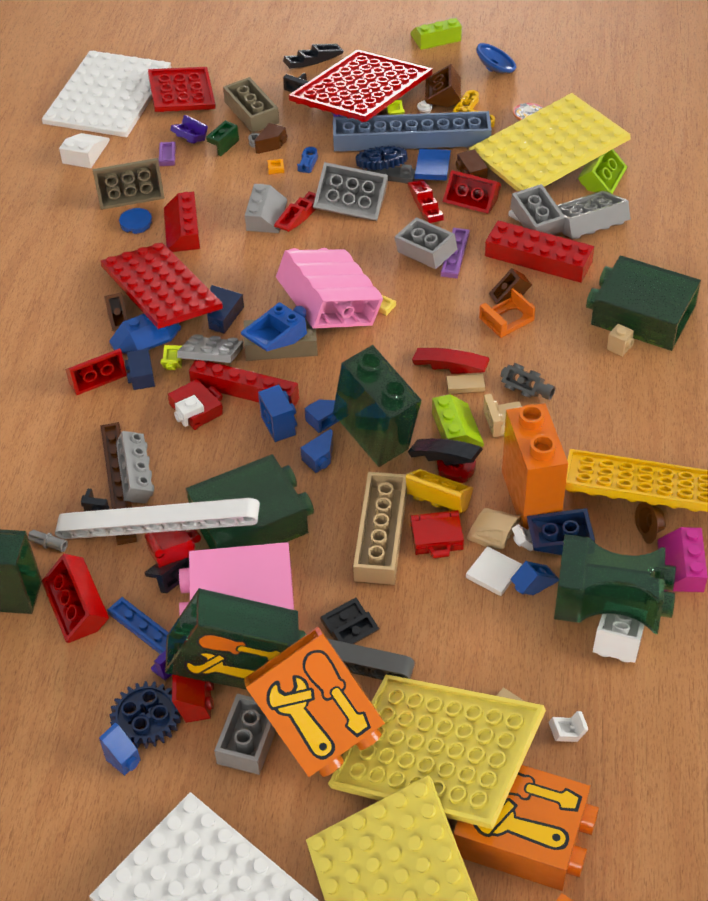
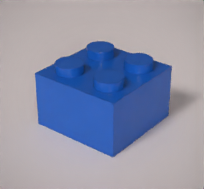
M280 385L259 391L261 418L274 442L295 436L297 422L294 414H296V409L293 403H289L287 392L282 391Z

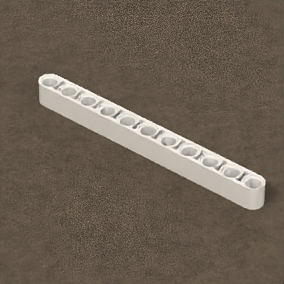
M253 498L62 513L58 517L55 535L62 539L255 525L258 522L260 502Z

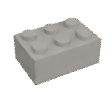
M542 184L512 193L510 208L523 227L552 235L563 232L565 216Z
M417 217L394 237L399 253L434 269H437L458 250L454 233Z
M241 694L236 695L214 752L217 764L260 775L276 730L253 697Z

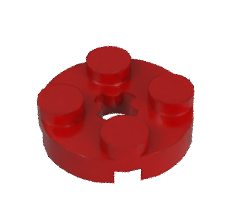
M437 460L438 475L459 483L467 482L468 478L475 472L476 461L459 464V466H446L442 460Z

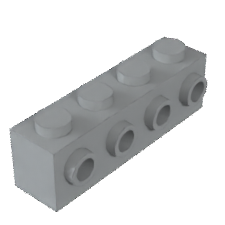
M122 431L116 442L124 501L147 504L150 496H153L154 485L151 482L152 471L149 470L150 458L147 456V442H145L144 434Z

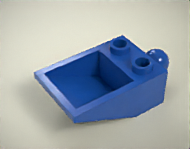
M279 302L242 330L241 335L265 351L295 344L307 334L305 321L307 310L303 306H296L291 310Z

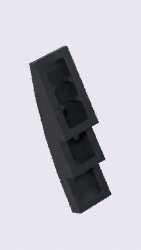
M312 44L311 50H298L295 56H284L283 62L289 68L306 67L343 54L344 50L338 44Z
M430 438L417 439L408 450L411 458L425 456L428 462L442 460L448 466L472 463L483 449L481 446L466 442Z

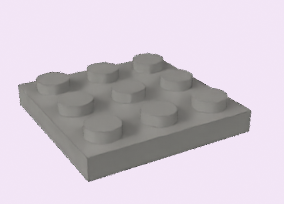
M196 334L191 336L177 351V358L231 363L243 349V341H238L237 338L221 339L219 336L206 338L203 335Z

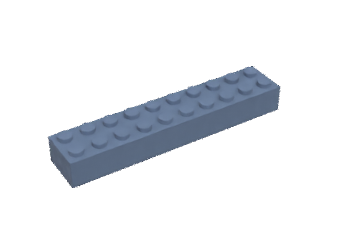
M489 111L375 115L367 122H360L357 119L347 118L346 116L333 117L334 151L340 152L369 150V148L374 149L381 146H395L404 149L470 147L487 139L492 133Z

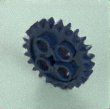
M395 146L369 148V150L359 152L356 156V164L359 168L374 171L384 168L389 169V167L395 168L394 166H400V164H404L408 160L407 151L404 148Z
M145 681L143 687L136 683V689L128 686V693L120 692L122 699L115 698L116 705L111 706L112 713L109 714L111 726L117 723L132 743H135L137 749L140 744H144L145 749H147L149 743L156 747V741L158 740L165 743L164 736L171 738V730L177 731V724L181 723V715L172 702L171 688L165 690L163 683L157 687L155 681L151 686H148L147 681Z

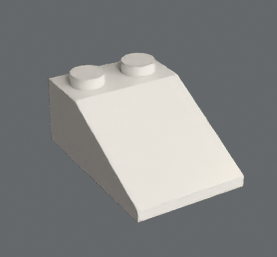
M84 133L66 138L59 147L62 163L92 168L110 139Z
M606 602L597 628L592 652L598 653L602 657L610 656L622 662L635 663L647 612Z

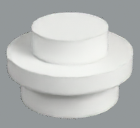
M425 100L417 105V109L421 114L430 113L433 105L426 103Z

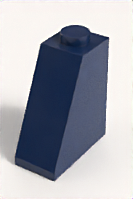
M211 285L210 291L222 302L223 309L207 314L209 329L225 334L244 308L243 294Z

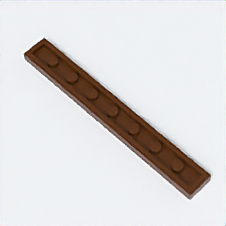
M117 422L100 425L112 509L132 508V503L124 501L116 447V442L121 434L120 424ZM136 534L116 535L117 545L137 542Z

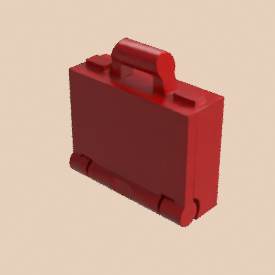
M198 379L168 393L169 405L174 410L175 403L193 395L203 404L204 412L188 418V424L194 430L223 415V406L220 402L223 395L214 386L206 388Z
M458 510L410 515L415 555L430 553L432 558L449 557L450 551L464 549V538Z
M194 529L190 531L146 533L145 539L151 555L160 568L189 557V551H195V543L201 541V535Z

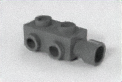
M514 363V365L508 364L501 371V382L506 383L504 387L513 391L517 388L521 390V395L531 398L532 395L538 397L541 394L543 398L551 400L555 393L556 387L544 384L545 379L540 377V373L533 370L527 372L522 365ZM519 374L520 377L516 381L515 376ZM535 381L534 387L532 388L531 383Z

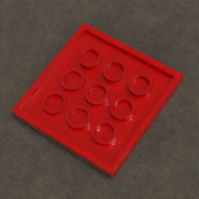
M207 67L148 69L155 112L215 109L216 104Z

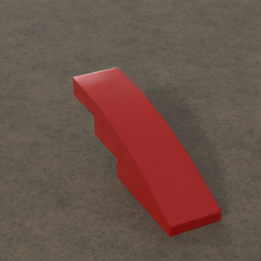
M424 180L408 182L413 199L424 219L429 223L443 221L444 214L439 210L438 202L433 197V190Z
M308 191L304 198L299 197L295 204L290 203L275 222L274 227L289 232L304 222L316 210L313 208L316 193Z
M417 348L412 361L414 365L430 364L433 370L449 369L451 374L484 373L490 359L486 356L455 349Z

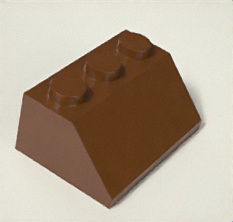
M452 64L426 78V103L443 107H450L459 103L461 100V77Z

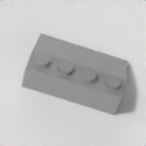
M324 162L313 208L377 221L386 193L388 175Z
M600 191L557 205L565 216L562 233L571 239H578L584 234H593L599 229H608L612 225H621L625 223L624 221L631 219L629 201L606 191Z

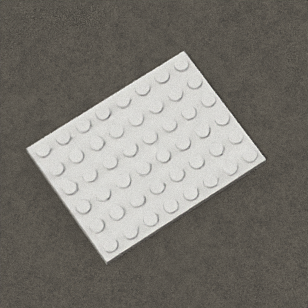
M89 51L43 116L42 122L47 125L128 137L152 99L148 69L171 68V63Z
M191 792L89 895L91 901H319Z

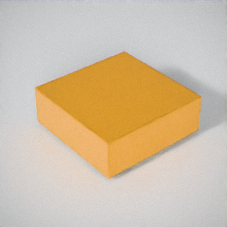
M283 159L267 160L269 175L285 173Z

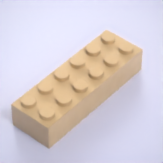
M368 472L353 565L355 582L395 585L407 497L405 474Z

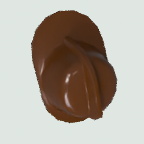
M641 502L637 506L635 511L636 526L647 544H651L656 539L657 533L666 527L664 513L660 508L651 506L647 502Z

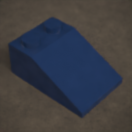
M587 508L527 516L534 551L568 557L594 555L595 538Z

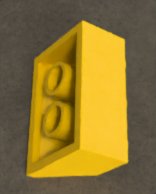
M421 469L406 474L407 494L412 495L413 499L418 501L426 500L431 502L432 506L439 508L443 506L449 508V511L458 510L459 514L468 509L473 487Z

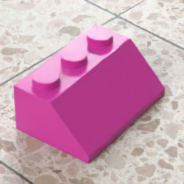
M680 527L659 538L657 544L662 591L704 592L708 576L702 528Z

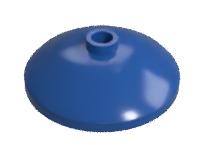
M480 43L476 47L478 57L489 71L497 73H512L515 71L516 63L504 51L486 43Z

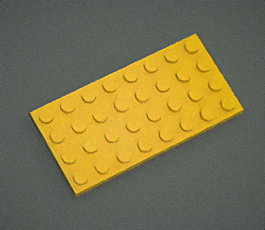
M575 449L569 450L565 490L569 492L578 491L592 496L603 495L611 499L622 498L630 502L641 501L647 502L650 505H667L674 509L686 508L693 512H708V470Z

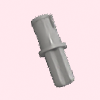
M32 530L28 534L29 541L43 545L44 548L49 547L64 552L68 545L67 540L54 537L51 533L45 534Z

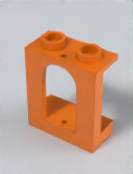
M512 288L509 299L493 307H490L486 302L481 304L479 318L502 338L534 321L535 307L521 293ZM511 309H516L523 313L520 319L508 325L500 316Z

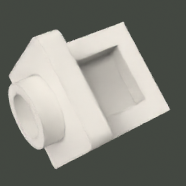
M193 395L175 403L176 411L174 416L178 422H181L186 427L188 426V418L204 412V406Z
M519 524L512 528L515 535L513 537L515 543L519 547L522 546L531 552L533 545L529 529L527 530Z
M577 711L571 718L552 717L548 722L555 741L578 742L588 731L587 723L581 711Z

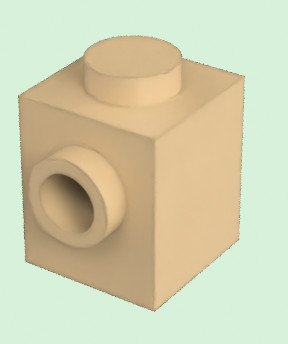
M617 324L609 333L607 350L623 357L633 346L634 331Z

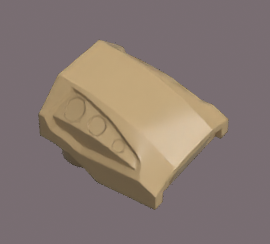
M484 508L472 525L467 535V540L485 547L491 546L497 550L504 549L506 541L513 534L512 528L518 525L521 516Z

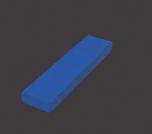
M123 597L107 609L111 617L159 654L168 649L177 639Z

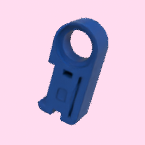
M307 147L303 150L301 154L302 160L300 164H297L299 172H312L318 158V152L315 147Z

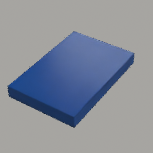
M419 148L415 179L446 181L451 150Z

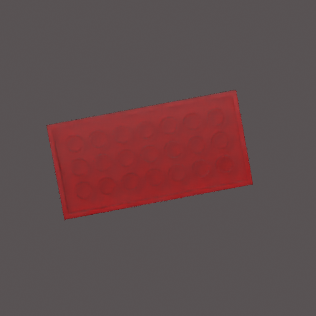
M155 243L152 246L141 247L135 251L124 252L121 255L110 256L100 260L101 267L158 329L223 309L222 302L163 243Z

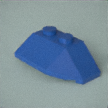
M145 314L122 322L109 340V343L113 350L120 348L122 353L125 354L131 351L152 349L172 341L178 331L181 330V326L179 323L158 329Z

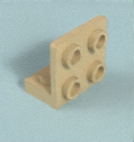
M492 394L484 395L483 411L493 437L504 436L506 409L522 407L519 401L498 405L497 401L493 400Z

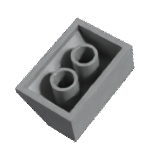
M254 184L245 213L246 231L279 233L280 229L274 227V224L285 211L287 198L271 185Z

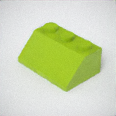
M451 18L415 27L411 31V36L420 50L461 41L462 25L457 18Z
M612 149L588 162L580 173L578 180L588 191L595 193L606 191L613 194L627 169V165L615 150Z
M451 394L432 398V415L441 439L484 446L468 403Z

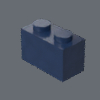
M149 349L127 352L128 360H125L126 371L130 370L127 373L128 384L132 383L133 390L155 387Z

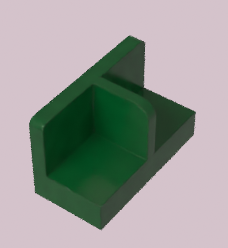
M226 120L206 136L207 142L217 146L219 156H222L239 141L238 125Z

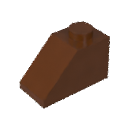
M268 123L254 140L256 153L260 154L280 149L287 141L286 127Z
M511 268L489 294L496 304H499L511 297L512 288L524 295L532 284L524 274Z
M122 292L104 296L112 331L117 330L122 322L128 320Z

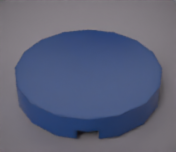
M143 208L129 209L123 212L119 218L121 229L125 232L132 231L134 234L148 230L153 222L151 213Z

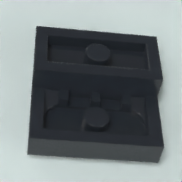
M356 597L320 617L321 622L333 639L345 643L355 644L379 630L370 613L365 612Z

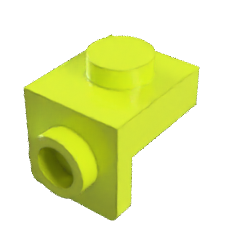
M396 100L387 106L388 115L405 114L402 100Z
M164 345L163 359H161L163 368L166 370H176V368L182 367V358H177V351L182 346Z

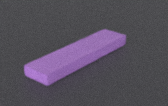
M453 228L452 233L455 234L458 250L443 262L441 277L458 279L470 230Z

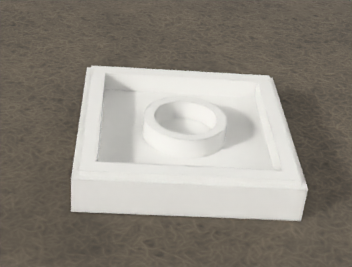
M487 546L466 573V578L502 596L512 583L510 579L522 564Z

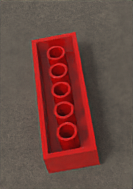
M499 220L485 242L486 257L582 283L593 262L594 246Z

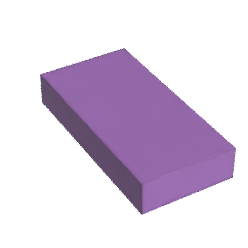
M160 142L159 166H175V142Z

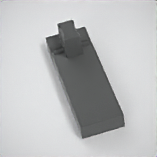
M402 164V167L367 171L388 175V181L408 184V182L414 181L416 169H412V165Z

